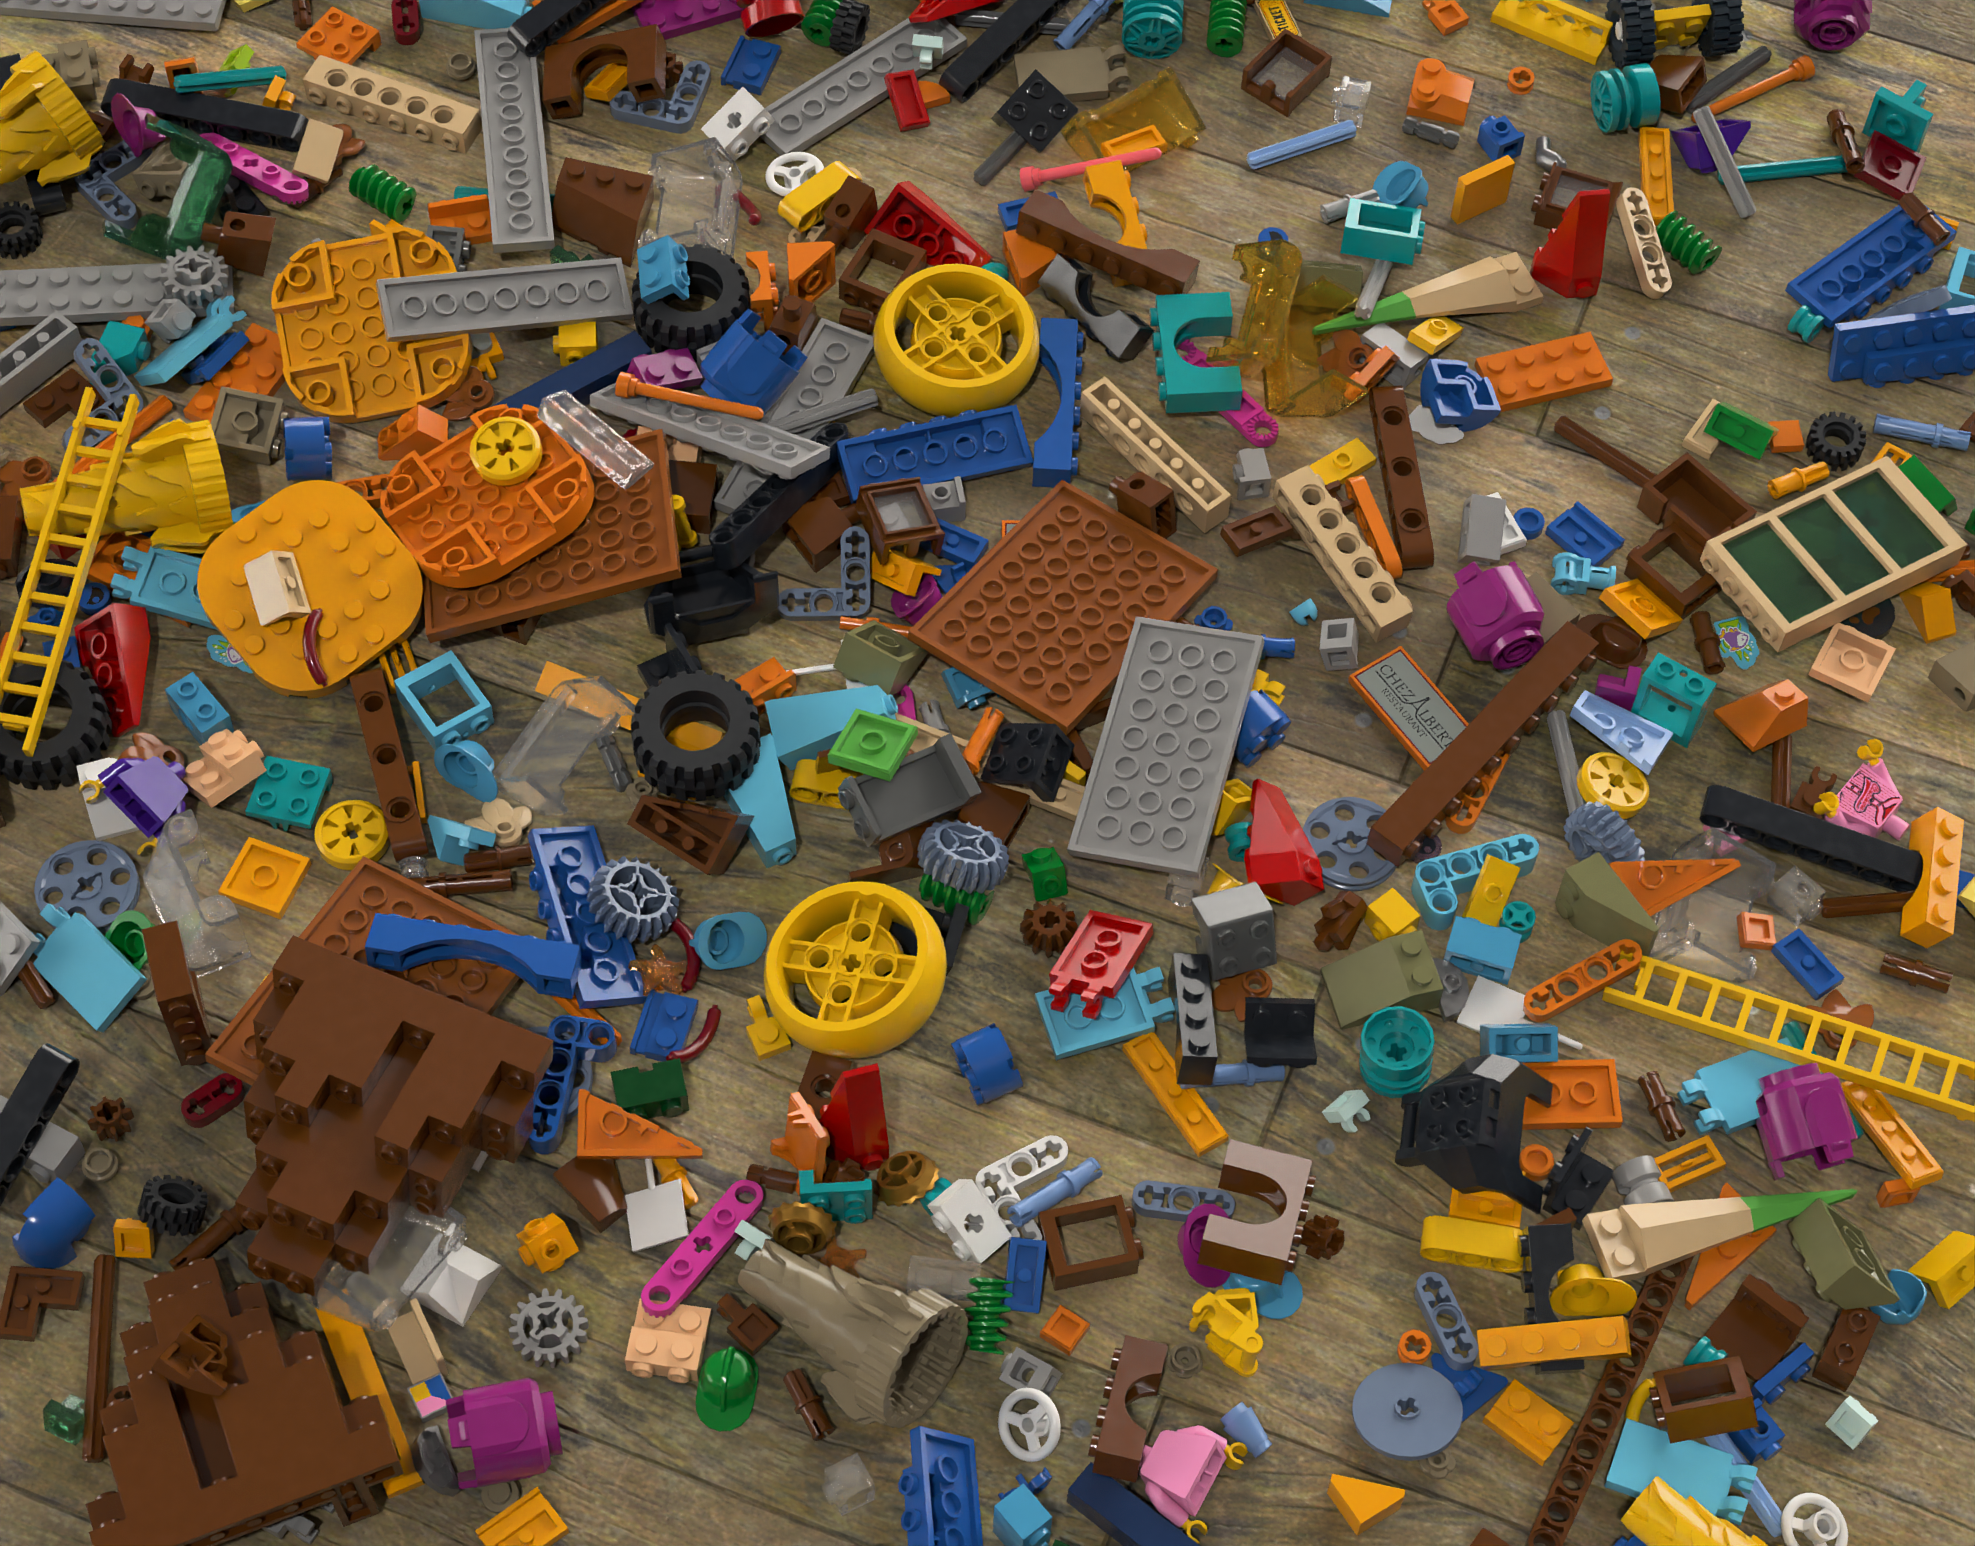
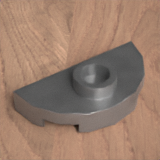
M1433 958L1444 988L1439 1010L1445 1023L1455 1019L1465 1007L1469 995L1468 980L1461 969L1453 963L1440 958Z
M438 1426L426 1428L413 1441L411 1454L414 1468L430 1488L442 1495L454 1497L461 1489H459L458 1480Z

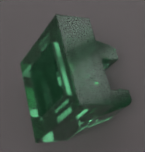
M70 1394L62 1403L51 1399L43 1408L45 1431L76 1446L84 1435L83 1418L85 1410L81 1409L85 1400L74 1394Z

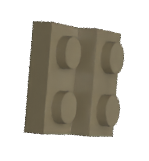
M87 40L57 44L58 53L42 55L60 75L79 102L97 100L96 87H101L98 69H93V65H98L95 47H89Z
M212 141L163 142L132 176L141 195L147 198L165 195L171 198L189 196L196 191V188L202 182L197 172V169L200 168L198 156L204 154L209 160L216 150Z
M221 386L211 420L218 449L238 453V457L241 460L270 465L272 457L278 458L280 455L282 439L277 438L279 431L283 430V418H289V412L285 411L284 399Z

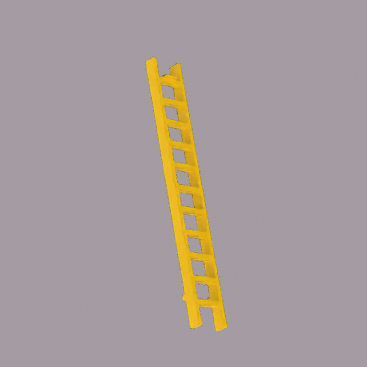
M85 387L77 417L72 423L73 430L0 662V705L4 692L37 697L32 718L0 713V723L4 729L26 732V728H28L22 750L29 757H33L140 404L136 394L129 395L122 421L119 422L89 417L96 394L92 387ZM86 427L117 432L113 451L81 446ZM77 456L109 461L104 479L73 475L72 471ZM68 485L101 490L96 507L88 508L64 504L63 501ZM59 514L92 519L86 539L55 534L54 530ZM50 544L83 549L78 566L72 567L45 562ZM41 572L74 578L69 596L36 592ZM32 602L65 607L60 626L27 622ZM23 632L56 637L50 657L17 652ZM13 663L47 667L41 687L8 682Z
M1621 951L1618 961L1626 958L1631 962L1633 954H1625ZM1642 955L1641 964L1638 968L1640 971L1634 985V989L1637 990L1635 996L1607 986L1604 989L1602 1001L1798 1065L1818 1063L1820 1072H1831L1841 1079L1954 1115L1958 1120L1965 1121L1967 1119L1975 1122V1104L1972 1106L1948 1098L1956 1072L1967 1075L1969 1079L1975 1081V1062L1644 955ZM1652 974L1677 981L1668 1006L1644 999ZM1685 985L1710 992L1702 1017L1677 1010ZM1719 995L1743 1003L1735 1028L1710 1020ZM1752 1006L1777 1014L1769 1039L1744 1031ZM1786 1017L1811 1025L1803 1050L1777 1042ZM1819 1028L1844 1035L1836 1061L1811 1053ZM1852 1038L1879 1047L1871 1072L1844 1064ZM1887 1050L1913 1058L1905 1084L1879 1075ZM1921 1061L1947 1069L1939 1095L1914 1087Z

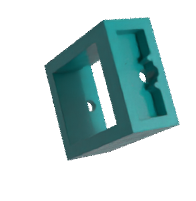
M1350 198L1340 253L1412 265L1414 253L1421 254L1426 222L1420 221L1422 209Z
M1658 652L1642 676L1631 712L1673 732L1671 740L1687 748L1702 726L1717 683ZM1680 673H1685L1687 676L1682 677ZM1652 686L1693 707L1692 711L1652 691Z

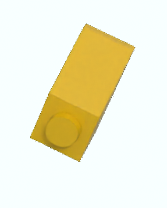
M1238 778L1227 780L1211 833L1212 836L1223 835L1227 827L1241 822L1250 813L1252 789Z

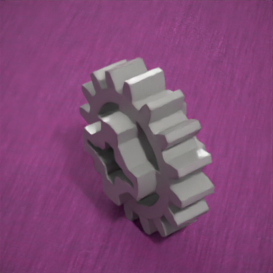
M187 246V252L184 253L176 249V257L167 255V264H161L160 266L162 273L160 274L161 285L164 286L165 294H173V299L183 298L187 306H189L192 300H196L198 306L202 305V299L213 302V294L222 296L224 294L223 287H228L229 285L228 265H225L224 257H216V250L214 249L206 253L204 246H200L198 251H193L191 246Z
M544 1288L540 1298H537L532 1292L529 1293L530 1303L526 1305L519 1301L517 1307L520 1314L510 1315L511 1324L514 1326L508 1329L510 1338L515 1339L512 1342L515 1352L522 1350V1360L525 1362L534 1357L536 1367H540L544 1360H548L550 1367L555 1368L556 1359L559 1358L565 1364L569 1363L568 1353L572 1352L579 1355L581 1350L578 1342L584 1343L588 1340L587 1333L583 1331L589 1328L588 1319L583 1317L585 1315L583 1305L575 1307L576 1300L573 1295L563 1299L561 1289H558L554 1296H549L547 1288ZM569 1318L573 1322L571 1333L568 1332L566 1327ZM527 1323L530 1325V1328L532 1329L529 1332L530 1337L528 1339L525 1336V1327Z

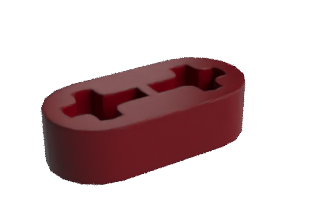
M392 0V24L395 40L401 45H413L418 42L421 36L417 0ZM403 8H408V13L403 14ZM404 26L410 27L409 32H404Z
M223 1073L190 1093L183 1099L181 1104V1112L185 1122L191 1127L203 1128L237 1107L245 1097L243 1083L235 1076ZM228 1086L230 1089L233 1088L234 1093L229 1096L226 1092L223 1093L222 1088ZM198 1105V1107L203 1108L204 1113L198 1115V1113L193 1112L192 1108Z

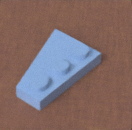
M1584 690L1574 704L1570 713L1573 719L1647 775H1649L1673 736V732Z

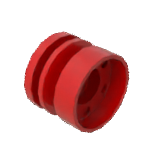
M736 0L738 7L745 8L741 12L740 18L744 32L748 37H766L787 31L801 23L804 18L799 0Z

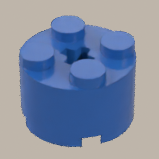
M329 416L283 418L287 481L332 479V445L329 441Z
M1262 689L1259 692L1257 690L1251 691L1233 754L1247 768L1253 766L1262 756L1260 752L1265 748L1269 747L1273 750L1278 747L1286 737L1282 732L1291 724L1289 717Z
M995 1023L951 1043L956 1056L957 1066L963 1078H967L970 1084V1092L977 1106L983 1103L986 1104L1023 1087L1018 1068L1013 1070V1056Z

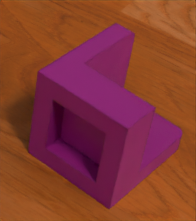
M1629 665L1625 679L1599 674L1594 694L1631 712L1642 668Z

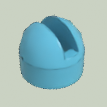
M1311 598L1289 611L1293 619L1302 626L1309 625L1305 618L1307 615H1310L1313 621L1318 616V610Z

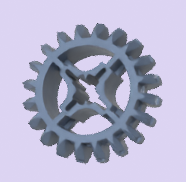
M1589 801L1574 810L1566 819V824L1563 826L1566 832L1564 837L1570 843L1568 846L1569 850L1573 851L1575 859L1579 862L1597 852L1602 855L1607 863L1615 861H1645L1643 857L1645 851L1640 847L1641 840L1636 838L1635 830L1629 827L1627 820H1623L1620 817L1618 811L1613 812L1607 804L1603 806L1598 801L1594 803Z
M957 819L953 823L948 820H943L942 823L934 822L931 827H927L917 848L918 865L924 868L923 873L932 875V881H940L944 883V887L950 886L955 888L956 891L959 889L965 890L969 894L973 890L983 893L985 889L993 890L995 885H1000L1009 865L1008 848L1002 845L1000 838L993 837V832L984 831L982 826L976 827L971 825L970 822L967 824L961 823Z
M623 855L618 861L611 859L607 862L606 866L602 865L597 870L595 877L592 878L587 894V901L590 902L589 912L596 914L595 923L605 924L604 933L610 930L616 933V940L625 936L629 944L635 941L636 938L642 944L648 941L649 938L655 941L660 937L661 933L664 934L669 930L671 922L677 916L680 900L676 897L677 887L670 885L671 876L661 875L662 867L658 869L650 867V860L642 864L637 856L629 862Z

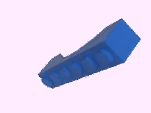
M1041 318L1039 362L1049 372L1056 384L1060 396V408L1053 423L1034 444L1033 487L1054 488L1061 480L1070 484L1071 476H1077L1078 457H1072V450L1078 451L1079 432H1073V425H1079L1080 407L1074 406V400H1080L1081 382L1075 381V376L1082 374V357H1076L1077 351H1083L1084 333L1078 332V319Z
M375 913L365 944L367 964L370 967L402 972L414 966L436 960L456 958L479 960L498 965L513 972L526 981L538 994L570 999L573 998L582 965L580 945H575L568 941H550L531 935L506 934L499 930H481L462 924L450 925L437 923L430 919L406 918L398 914Z

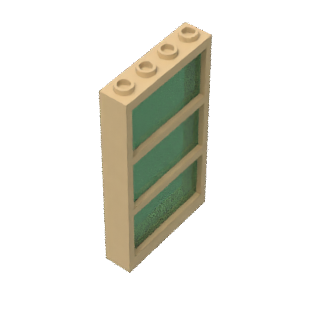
M1885 456L1708 540L1700 562L1705 571L1711 574L1721 585L1723 592L1738 605L1744 617L1755 625L1763 639L1770 643L1778 653L1959 564L1967 544L1888 456Z

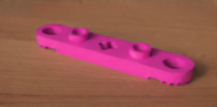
M216 133L201 134L194 139V141H212L216 152L209 158L211 164L271 196L275 195L282 202L285 203L287 201V204L291 202L296 204V201L302 203V201L308 199V183L304 179Z
M1189 339L1182 342L1176 348V350L1181 349L1188 353V356L1185 355V358L1182 356V359L1189 364L1198 367H1219L1203 351L1198 350ZM1243 389L1240 410L1218 411L1253 445L1268 447L1276 442L1279 431L1278 423ZM1258 427H1266L1271 433H1268V436L1266 434L1259 436V433L1256 434L1254 430Z
M745 1179L732 1184L644 1286L641 1293V1301L644 1311L649 1313V1316H655V1318L662 1316L664 1318L666 1315H671L684 1298L686 1299L737 1239L739 1234L734 1231L741 1220L749 1223L757 1212L761 1210L763 1206V1190L758 1183ZM744 1191L746 1193L750 1192L755 1197L754 1201L747 1204L740 1203L736 1198L737 1195H740V1192L743 1194ZM706 1243L709 1244V1251L702 1250L700 1253L697 1252V1244L699 1246H704ZM658 1291L660 1293L664 1292L665 1295L668 1294V1297H670L664 1304H654L649 1298L655 1292L657 1294Z

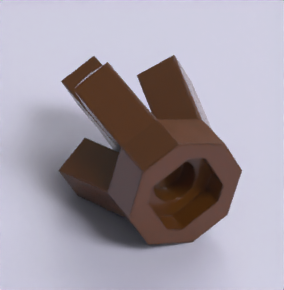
M1340 891L1333 901L1320 908L1323 917L1314 924L1318 936L1313 941L1319 951H1329L1332 945L1337 950L1349 949L1358 926L1366 916L1368 906L1363 898L1351 891Z

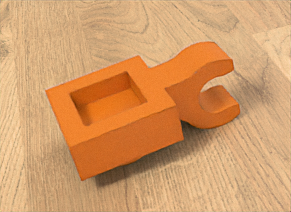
M1455 0L1422 1L1424 8L1429 11L1428 18L1443 36L1468 25L1469 16Z

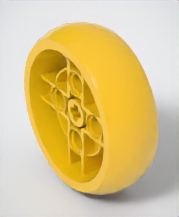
M965 264L937 265L916 272L904 279L883 302L873 330V344L877 364L894 392L903 400L924 412L936 416H947V418L957 417L960 413L967 410L982 412L1001 408L1008 404L1028 384L1036 368L1040 353L1038 324L1024 296L1011 283L999 275L983 268ZM908 318L914 324L911 331V347L903 352L898 344L895 332L898 326ZM1007 331L1013 336L1018 349L1017 354L1008 364L1000 358L1003 348L1002 334Z
M868 881L841 883L827 887L807 897L783 919L767 949L763 974L764 989L775 1020L792 1039L803 1047L842 1059L871 1057L902 1044L926 1023L934 1012L943 992L947 971V957L939 927L929 912L916 899L899 889L882 883ZM892 922L908 928L915 934L918 946L917 956L904 954L899 941L889 932ZM892 971L889 975L882 977L885 973ZM795 983L806 984L811 998L821 1007L817 1019L802 1013L796 1007L794 1002ZM850 997L848 1001L841 1003L844 999Z

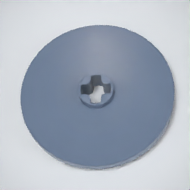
M1414 1363L1391 1364L1372 1372L1357 1388L1352 1405L1353 1422L1363 1441L1378 1453L1398 1460L1413 1461L1426 1459L1445 1450L1457 1437L1463 1418L1461 1398L1458 1391L1453 1387L1454 1385L1444 1375L1432 1368ZM1408 1407L1414 1409V1412H1408L1407 1415L1401 1414V1410L1406 1411Z

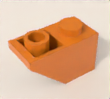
M419 404L379 432L377 438L378 458L383 461L401 460L414 449L420 457L448 440V419Z

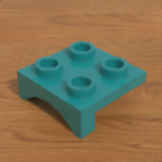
M266 755L263 764L267 771L258 776L245 810L246 816L269 820L274 829H278L279 824H282L284 831L288 830L289 825L311 829L324 792H329L333 783L331 769Z
M813 1170L799 1171L800 1202L802 1204L810 1202L815 1207H822L825 1213L832 1215V1221H845L850 1224L864 1222L866 1219H873L871 1179L814 1184Z

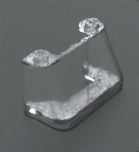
M712 137L652 154L648 175L654 176V185L661 191L655 231L652 229L642 231L638 240L639 248L669 235L677 244H686V247H694V244H703L704 248L710 249L712 246L721 250L722 255L727 253L733 258L740 210L739 192H742L743 180L739 167L717 138Z
M192 809L172 816L165 823L144 870L143 880L161 924L177 920L183 936L190 971L195 970L198 978L250 958L252 955L233 902L224 895H214L200 900L194 885L200 883L198 876L199 868L202 864L210 863V860L204 848L196 818Z
M1712 827L1678 846L1670 860L1727 858L1739 860L1741 866L1657 912L1655 924L1658 926L1659 932L1650 957L1703 975L1739 984L1753 978L1757 964L1755 955L1747 950L1743 951L1744 948L1740 947L1737 916L1741 912L1751 913L1754 900L1767 895L1773 889L1776 863Z
M409 1206L370 1275L360 1271H348L338 1262H335L317 1295L314 1297L305 1293L306 1301L318 1310L370 1331L388 1330L396 1321L399 1314L398 1311L451 1251L457 1252L463 1246L468 1236L465 1233L467 1217L452 1207H449L442 1219L434 1215H423L415 1210L413 1206Z

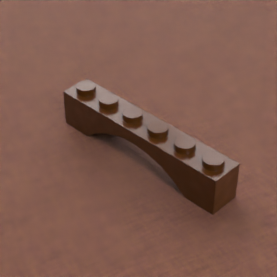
M1037 189L1034 190L1019 211L1016 233L1154 294H1188L1196 281L1200 260L1175 249H1140L1107 240L1081 224L1070 213L1062 200Z

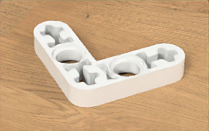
M1046 1136L984 1167L976 1176V1186L1012 1237L1020 1238L1017 1230L1019 1227L1015 1226L1011 1220L1002 1219L998 1212L1004 1206L1015 1205L1021 1201L1017 1191L1065 1166L1068 1157V1146L1058 1136ZM1050 1148L1053 1152L1059 1150L1058 1158L1054 1159L1051 1155L1046 1156V1149ZM1040 1159H1041V1168L1038 1167V1163H1037V1161L1040 1160ZM1017 1162H1026L1031 1166L1032 1170L1026 1176H1018L1012 1171V1166ZM986 1179H989L992 1183L997 1182V1193L1000 1198L996 1201V1194L990 1186L985 1187ZM1033 1219L1022 1226L1021 1232L1026 1239L1042 1240L1041 1231Z

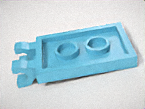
M230 295L226 296L223 300L219 297L210 302L206 309L207 316L205 319L195 324L184 337L176 340L134 376L139 384L146 386L167 382L232 327L233 322L247 316L244 310L238 311L234 315L229 311V307L235 301V298Z
M125 546L121 559L124 560L123 569L138 572L135 580L114 573L110 586L114 588L112 592L113 597L130 598V605L145 607L146 611L217 630L208 620L198 594L197 576L202 559L171 550L152 548V546H150L148 553Z
M48 903L40 915L51 925L55 926L56 929L47 940L42 934L37 933L34 935L40 941V944L33 952L38 956L33 964L37 971L96 1031L104 1032L147 981V978L83 914L75 912L70 917L62 907L56 909L52 904Z
M1133 966L1114 998L1104 996L1102 1007L1096 1020L1083 1017L1082 1011L1087 1002L1081 1001V995L1071 993L1067 1008L1064 1012L1051 1010L1050 1004L1055 995L1049 994V990L1035 993V1001L1055 1059L1059 1060L1155 1032L1154 1022L1163 1023L1173 1020L1174 1016L1172 1013L1175 1012L1171 997L1150 1004L1146 993L1162 990L1161 982L1164 981V977L1160 967L1136 974Z
M1787 1037L1777 1041L1793 1047ZM1750 1050L1697 1070L1694 1075L1695 1079L1682 1083L1683 1090L1679 1091L1677 1096L1683 1106L1704 1097L1711 1108L1699 1111L1698 1116L1700 1119L1693 1123L1699 1135L1706 1134L1721 1126L1728 1135L1756 1124V1120L1760 1117L1756 1099L1762 1090L1758 1079L1800 1065L1759 1051Z
M1626 1418L1604 1487L1637 1498L1653 1479L1659 1476L1685 1499L1692 1496L1714 1516H1719L1731 1523L1741 1525L1748 1499L1739 1496H1728L1730 1486H1733L1742 1492L1750 1494L1758 1468L1747 1464L1732 1465L1734 1455L1692 1440L1670 1444L1666 1431H1659L1657 1428Z

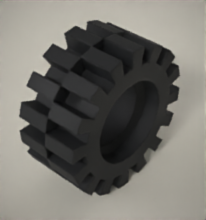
M843 0L840 2L839 9L835 12L836 17L832 21L833 27L830 29L829 46L832 50L850 55L862 47V41L866 37L865 32L868 30L867 23L870 21V6L868 4L854 0Z
M14 201L13 206H10L9 202H3L4 207L0 208L1 257L7 259L10 254L12 259H17V254H22L24 258L28 256L26 251L29 250L33 253L36 251L35 245L40 246L42 243L43 232L38 215L26 203L20 206L19 201ZM10 227H23V229L17 233L3 234V232Z
M1835 411L1830 412L1828 417L1825 413L1821 414L1819 419L1816 418L1813 421L1806 439L1805 448H1808L1806 452L1808 457L1813 456L1812 462L1814 464L1819 461L1825 462L1831 466V471L1836 472L1838 466H1840L1841 471L1847 470L1848 465L1852 468L1855 466L1856 461H1859L1866 444V431H1861L1863 425L1860 422L1854 424L1856 418L1853 416L1849 420L1846 419V413L1843 412L1840 413L1839 417L1836 416ZM1824 437H1838L1847 446L1838 447L1831 445Z
M164 1175L163 1180L159 1176H155L153 1181L149 1179L146 1185H144L137 1214L140 1216L142 1223L147 1222L146 1227L150 1229L157 1227L158 1233L163 1234L165 1230L169 1231V1236H176L177 1232L181 1236H186L188 1231L193 1234L202 1225L208 1203L207 1193L202 1192L203 1187L200 1185L193 1186L194 1181L190 1179L186 1182L182 1181L183 1177L176 1175V1179H171L170 1175Z

